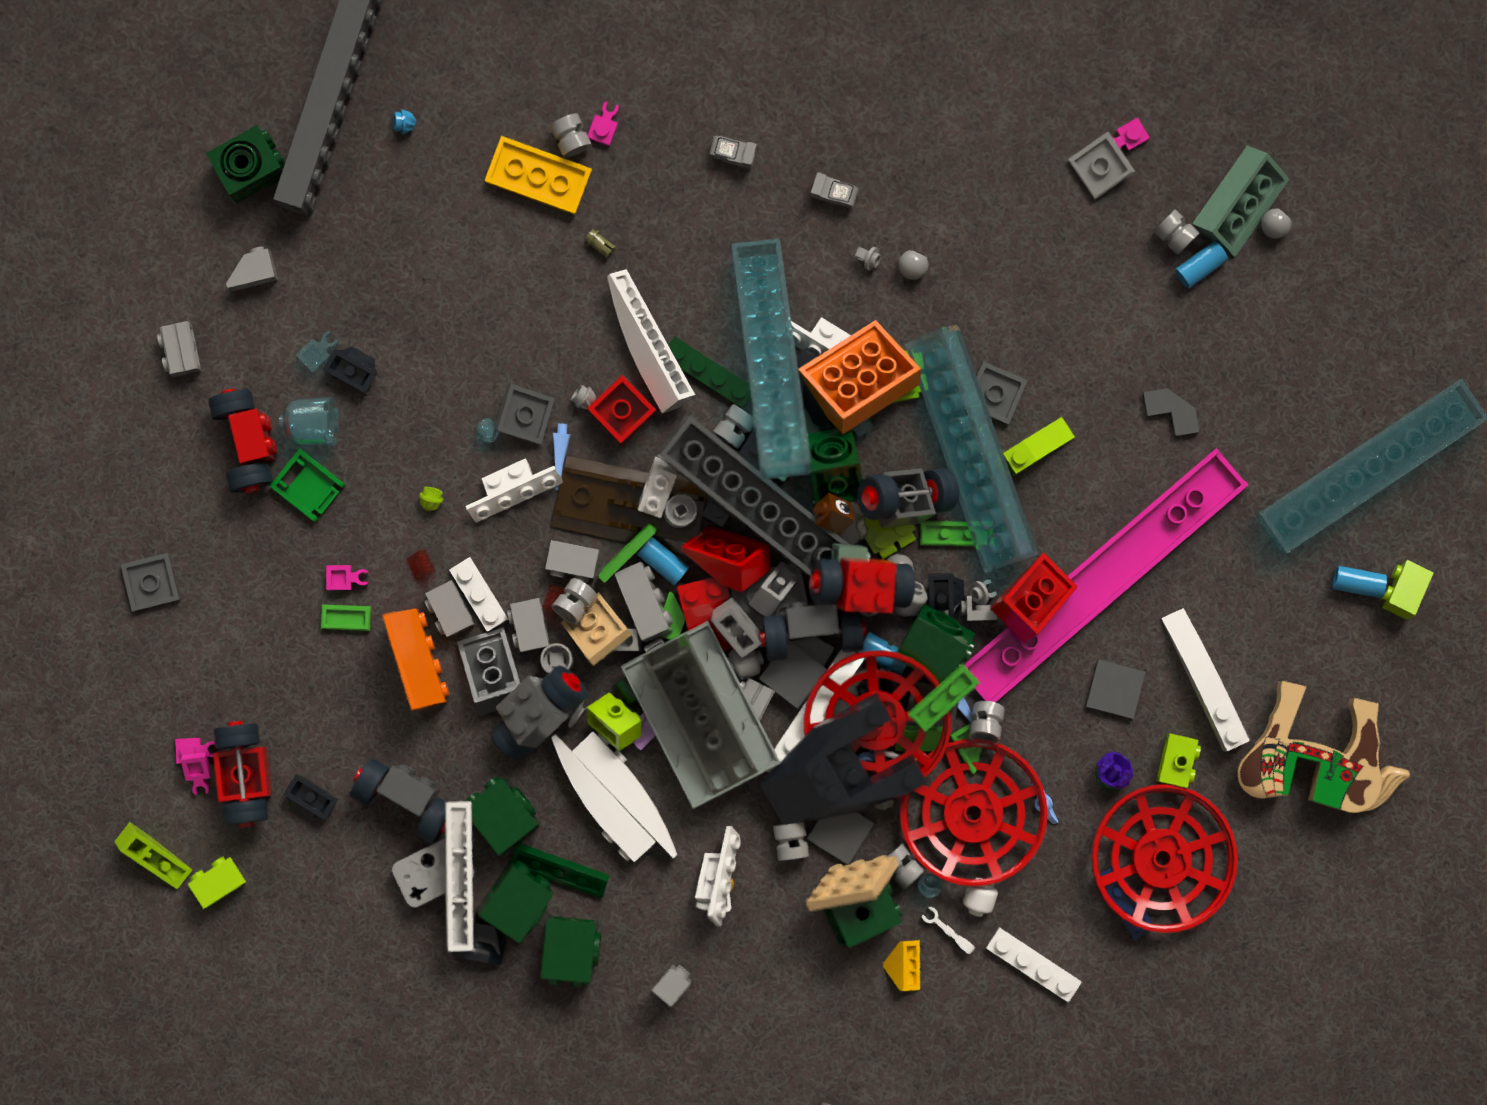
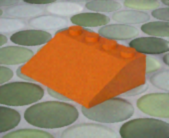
M875 320L799 368L798 372L827 418L844 434L919 386L921 368Z
M415 608L382 615L411 709L421 711L446 703V697L450 696L446 682L441 683L439 673L443 671L439 659L434 660L432 654L435 645L432 636H427L424 627L428 626L424 612L420 613L419 609Z

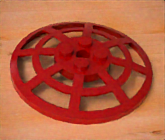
M885 650L866 651L840 660L818 679L806 702L803 730L804 735H806L812 727L823 722L811 723L813 703L822 685L833 692L827 705L825 720L833 716L834 708L839 698L852 706L878 692L889 711L891 721L852 741L850 744L853 750L856 752L860 746L874 750L875 762L862 760L860 762L864 769L876 771V774L913 754L924 765L921 770L926 777L937 766L947 748L951 733L950 711L947 712L940 719L943 720L940 741L930 758L919 748L926 736V732L919 727L914 742H911L903 735L906 722L914 720L908 715L910 711H904L899 700L907 691L911 692L917 704L923 700L922 695L914 686L923 675L929 680L934 689L940 683L925 666L910 657ZM876 657L897 659L911 665L915 669L905 679L893 672L877 670ZM866 658V672L850 677L841 685L830 678L835 671L846 664ZM878 678L891 679L900 683V685L892 694L879 691ZM868 679L869 692L855 697L846 690L856 682ZM895 743H898L906 750L898 757L885 761L884 749L891 747Z
M964 739L948 743L944 754H946L951 768L941 773L932 782L930 787L922 785L913 790L925 797L922 808L924 827L910 831L907 810L911 792L901 797L900 819L904 838L919 863L929 872L945 881L970 887L987 886L1001 882L1024 868L1034 857L1042 843L1048 817L1047 800L1043 786L1029 763L1018 753L1002 744H994L993 741L974 739V741ZM977 743L989 744V745H992V746L980 745V744H977ZM978 747L996 751L990 765L972 762L973 766L976 767L975 770L987 772L981 785L967 784L963 771L970 770V766L968 763H959L955 750ZM933 750L930 754H928V756H929L930 758H931V756L933 755V753L935 752V750ZM1005 756L1012 759L1024 770L1033 786L1019 791L1014 781L999 769ZM919 762V766L922 768L924 765ZM954 775L958 788L949 797L936 791L943 781ZM995 777L1000 778L1009 787L1012 794L999 799L995 792L990 789ZM1035 795L1038 797L1040 808L1039 828L1036 836L1022 830L1025 821V805L1023 800ZM932 800L945 806V819L933 824L930 822L929 813ZM1015 803L1017 804L1018 812L1016 827L1002 821L1003 808ZM977 807L981 812L979 819L970 820L966 815L968 808ZM949 829L957 838L951 851L941 844L935 833ZM997 831L1011 836L1002 848L993 852L989 839ZM928 836L934 847L944 856L948 857L942 871L932 865L922 855L914 840ZM1018 839L1032 845L1020 862L1009 870L1001 872L997 859L1009 852ZM966 842L980 843L984 856L964 857L961 856V852ZM957 862L968 865L987 863L992 877L965 879L952 876L951 874Z
M1168 784L1151 785L1137 789L1114 803L1097 827L1091 853L1094 879L1101 896L1109 907L1122 919L1136 927L1162 933L1179 932L1193 928L1215 914L1232 890L1238 864L1234 835L1220 810L1199 793L1181 786ZM1168 792L1185 797L1178 810L1169 807L1149 808L1145 794ZM1136 799L1139 812L1129 818L1120 828L1119 832L1106 826L1119 808L1128 801ZM1194 801L1203 806L1212 815L1221 829L1220 832L1207 836L1201 825L1187 814ZM1165 814L1174 816L1169 829H1155L1151 815ZM1142 819L1146 833L1138 841L1125 836L1126 832ZM1183 821L1194 829L1200 839L1187 843L1178 834ZM1102 835L1114 841L1111 854L1113 872L1104 876H1100L1098 866V850ZM1225 840L1228 864L1225 880L1222 881L1210 875L1213 864L1211 845ZM1123 845L1133 850V864L1120 869L1119 850L1120 846ZM1202 848L1204 849L1205 858L1203 872L1191 867V852ZM1160 851H1164L1168 856L1167 863L1162 866L1156 861V855ZM1136 873L1145 882L1140 896L1128 886L1124 880L1125 877ZM1186 876L1197 880L1198 883L1192 891L1181 897L1177 884L1183 881ZM1117 881L1124 893L1137 903L1133 916L1124 912L1113 901L1106 891V885ZM1206 885L1220 890L1214 901L1204 911L1193 918L1190 917L1185 904L1196 898ZM1154 887L1167 888L1172 901L1160 903L1150 901L1149 899ZM1146 907L1157 910L1176 908L1181 922L1158 925L1144 922L1142 918Z

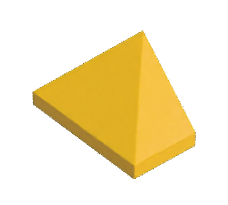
M920 940L900 941L883 963L884 969L900 991L920 990Z

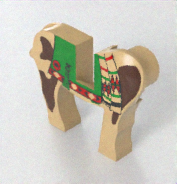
M1278 681L1277 700L1273 711L1269 715L1267 727L1238 766V781L1247 794L1256 798L1289 795L1297 757L1317 761L1308 800L1345 812H1365L1379 807L1390 798L1400 784L1409 778L1410 772L1407 769L1394 766H1385L1381 770L1379 769L1378 703L1357 698L1349 699L1348 707L1353 724L1352 735L1348 746L1341 753L1321 744L1288 739L1289 731L1306 686Z

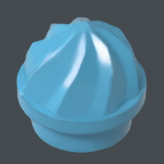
M405 110L394 112V132L405 134L413 130L416 125V119L412 113Z

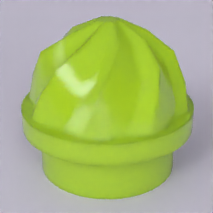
M424 487L423 492L419 495L420 505L427 511L438 509L440 504L443 503V492L436 488Z

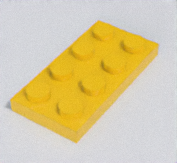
M501 136L484 181L485 183L576 215L592 169Z

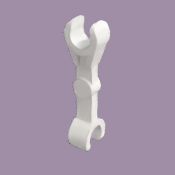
M928 907L935 913V917L932 920H928L922 915L923 920L927 923L935 922L948 936L955 939L959 947L970 954L975 947L965 938L955 934V931L948 925L946 926L938 919V912L935 908Z

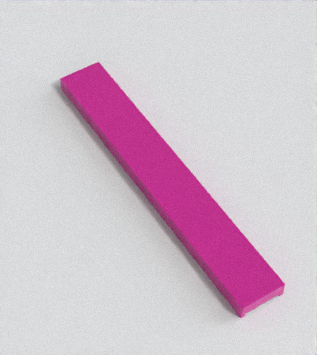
M1217 448L1214 449L1068 575L1078 587L1038 635L1024 643L1007 627L964 664L980 682L974 688L984 701L997 702L1246 488L1248 483L1242 479L1222 456Z

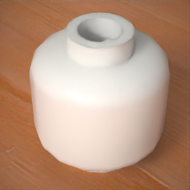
M994 884L974 887L967 886L963 904L969 909L968 912L970 914L983 916V913H990L994 909L998 891Z

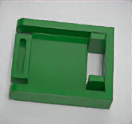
M299 448L273 483H271L270 487L311 520L317 522L318 517L312 514V512L316 510L322 515L340 493L333 487L334 484L337 483L341 488H344L346 484ZM298 462L304 468L291 485L288 486L282 480Z

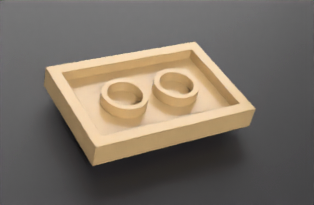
M599 592L589 608H584L586 613L578 624L574 625L565 620L561 622L593 666L632 635Z

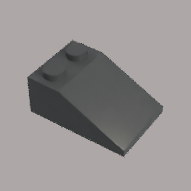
M504 627L457 641L479 716L497 711L496 706L521 683Z

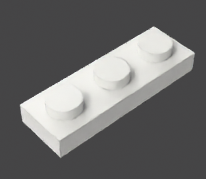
M470 557L449 570L487 632L508 620V617Z

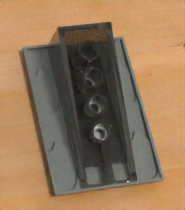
M708 621L621 665L693 808L781 763Z

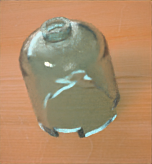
M333 397L302 398L289 402L284 410V414L280 415L279 418L280 428L284 429L288 440L299 445L335 446L337 439L334 438V432L340 430L339 408L333 407L336 399Z

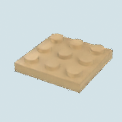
M882 855L871 861L857 860L850 865L836 864L830 867L825 877L821 879L820 884L806 902L809 911L876 899L899 865L896 856L886 857Z

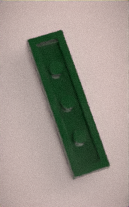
M675 336L668 345L682 371L743 409L756 390L755 387Z
M519 842L516 845L512 862L515 864L519 860L527 865L532 874H540L546 879L603 898L610 877L606 873Z

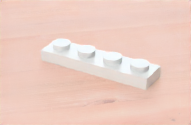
M1001 928L997 929L986 946L988 950L1067 1002L1071 1000L1082 983Z

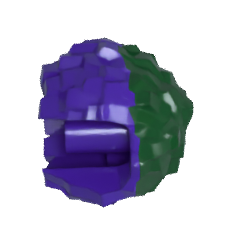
M1105 753L1097 761L1095 770L1098 785L1106 791L1121 790L1129 785L1133 777L1131 762L1120 753Z

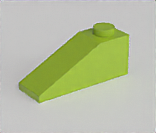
M1061 417L1004 452L1001 458L1012 475L1015 476L1072 440L1075 436Z
M131 822L128 823L115 840L117 847L122 853L176 889L181 886L192 872L189 866Z

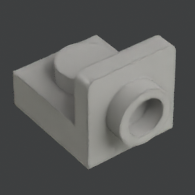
M965 596V601H961V616L966 615L967 621L997 620V615L990 609L991 605H976V610H972V596Z

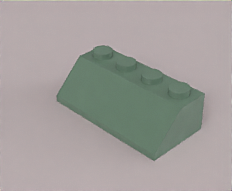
M1246 146L1192 224L1204 237L1212 242L1216 241L1227 253L1236 257L1262 220L1264 214L1285 187L1289 178L1268 153Z

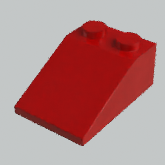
M711 525L681 546L682 552L721 585L732 588L735 591L743 592L770 571V546L768 544Z
M1042 553L1011 584L990 609L1025 643L1040 633L1078 586L1045 553Z
M713 577L677 586L688 631L708 621L723 651L734 649L712 622L713 610L730 599L728 587L721 585Z

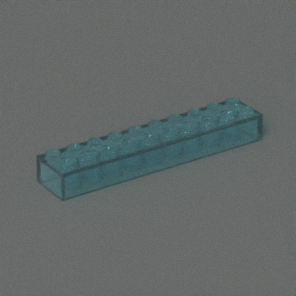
M780 238L732 243L731 257L761 479L810 474L811 460Z
M959 325L939 328L906 343L905 346L909 356L921 368L919 386L948 469L955 475L958 481L959 501L984 573L995 571L1039 555Z
M1461 378L1255 514V516L1281 555L1287 554L1487 421V415Z

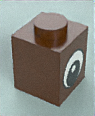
M827 493L813 507L817 526L841 535L855 521L851 502L833 494Z

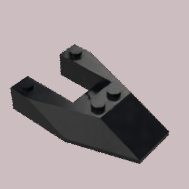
M878 692L812 727L780 761L781 763L760 783L761 788L783 825L860 812L906 795L927 783L925 775L913 754L869 778L850 744L852 741L891 721L889 711Z

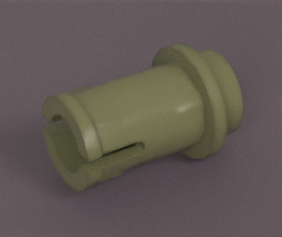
M592 229L584 239L588 247L592 246L606 259L616 249L615 245L600 235L599 230L595 231Z

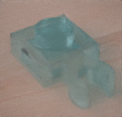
M326 331L323 334L322 340L319 343L313 338L296 354L313 373L329 359L330 355L326 351L339 344L338 339L333 343L327 342V337L332 334L330 331Z

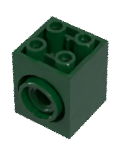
M258 125L206 153L227 193L237 204L278 182L285 165V161L278 150L275 152L273 150L277 146L270 134H268L266 129L262 131ZM248 163V166L242 169V166Z
M838 429L803 434L808 474L815 505L827 493L848 502H857V492L862 477L852 429L844 434Z
M924 604L900 644L897 653L910 657L925 666L935 676L937 681L941 683L963 663L961 661L966 662L975 645V642L972 641L975 633L960 625L951 616L933 610Z
M494 777L484 785L486 790L483 793L475 792L464 802H471V821L496 853L501 855L541 823L535 816L537 814L535 808L517 787L513 788L505 777L500 779Z
M510 860L477 907V911L481 918L520 943L525 935L531 933L546 912L547 904L554 893L551 889L550 881L540 874L536 877L530 874V868L518 860L515 864Z
M888 882L876 899L823 908L841 948L854 946L902 923L900 919L903 916L901 909L897 903H893L890 897L892 889ZM858 907L862 911V917L860 920H858L855 915L856 909Z
M549 916L547 918L541 978L546 979V983L561 984L564 980L571 981V986L585 987L587 983H591L594 966L598 967L600 957L601 932H597L598 920Z

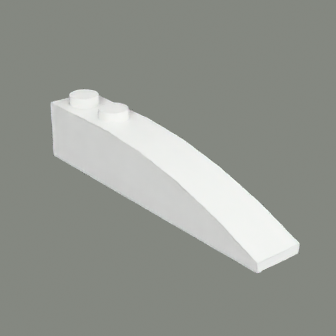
M627 269L609 274L607 278L618 320L642 378L662 413L679 408L695 395Z
M1184 608L1161 618L1222 750L1229 751L1249 742V738L1224 685Z
M841 649L830 667L856 653L854 651L843 652ZM864 659L846 664L835 671L830 678L841 685L855 674ZM823 685L813 703L811 723L820 722L825 719L827 705L833 695V692ZM806 703L774 749L780 761L805 736L803 727ZM774 766V767H772V768H770V769H768V770H766V771H767L768 773H770L776 766Z
M592 732L572 753L674 858L677 855V851L668 829L648 793L625 764L627 759L620 751L616 750L613 752L607 746L609 742L599 733Z
M555 734L552 737V741L564 770L585 807L604 829L601 834L610 843L615 841L620 846L618 852L626 861L632 859L635 862L656 840Z
M446 802V947L448 951L473 950L471 802Z

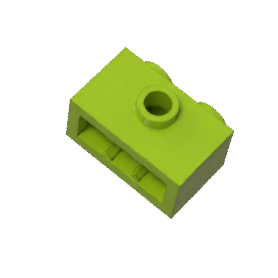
M1406 560L1401 565H1397L1391 575L1394 581L1391 586H1387L1382 597L1385 600L1382 608L1406 620L1414 617L1434 572L1409 560Z
M607 693L587 707V724L618 751L641 737L642 721L636 713H632L620 699H616L610 693Z
M1167 733L1156 781L1188 788L1189 784H1193L1195 770L1192 767L1194 760H1198L1201 746H1198L1199 740Z
M221 857L211 864L213 868L206 873L200 870L190 877L191 882L188 883V886L203 910L246 884L231 857L226 860L224 857Z

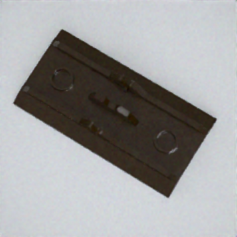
M567 456L562 474L563 483L560 484L551 527L629 543L649 522H653L658 528L652 537L672 553L686 555L681 551V546L699 534L707 495L691 482L675 479L668 500L678 494L687 495L695 501L697 514L687 527L674 528L665 521L663 514L659 518L638 510L639 499L649 473Z

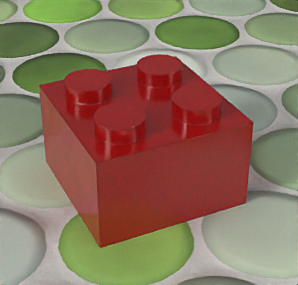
M623 375L587 408L591 415L621 446L657 414L656 409Z

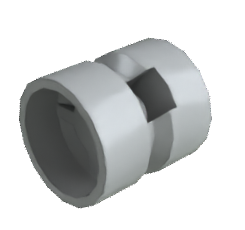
M577 113L562 117L550 125L555 139L560 140L558 146L564 158L572 157L592 146L587 133L581 131L583 124Z
M1175 209L1153 232L1162 241H1169L1168 247L1178 255L1200 232L1191 224H1185V218Z
M732 404L725 414L726 420L720 421L713 430V433L733 448L739 450L746 440L745 434L751 433L758 422L740 407Z
M683 494L675 495L666 503L663 511L664 519L674 528L687 527L696 517L697 506L691 497Z
M572 578L563 590L565 594L559 595L553 603L552 609L562 619L576 625L586 613L584 608H589L597 598V594L583 581Z
M554 643L544 648L540 661L544 670L550 673L556 666H563L571 670L574 657L569 648L562 644Z
M991 701L974 703L972 711L973 722L970 724L969 739L973 741L974 739L993 741L994 744H998L1001 738L1002 727L1000 725L1003 723L1004 707ZM977 743V744H980V745L992 746V745H989V744Z
M804 822L773 826L775 840L779 841V845L776 847L778 861L809 856L808 844L803 841V838L806 836ZM794 840L795 846L789 847L788 841Z
M903 843L887 856H896L899 865L893 873L895 875L894 881L903 890L926 869L916 858H911L910 850Z

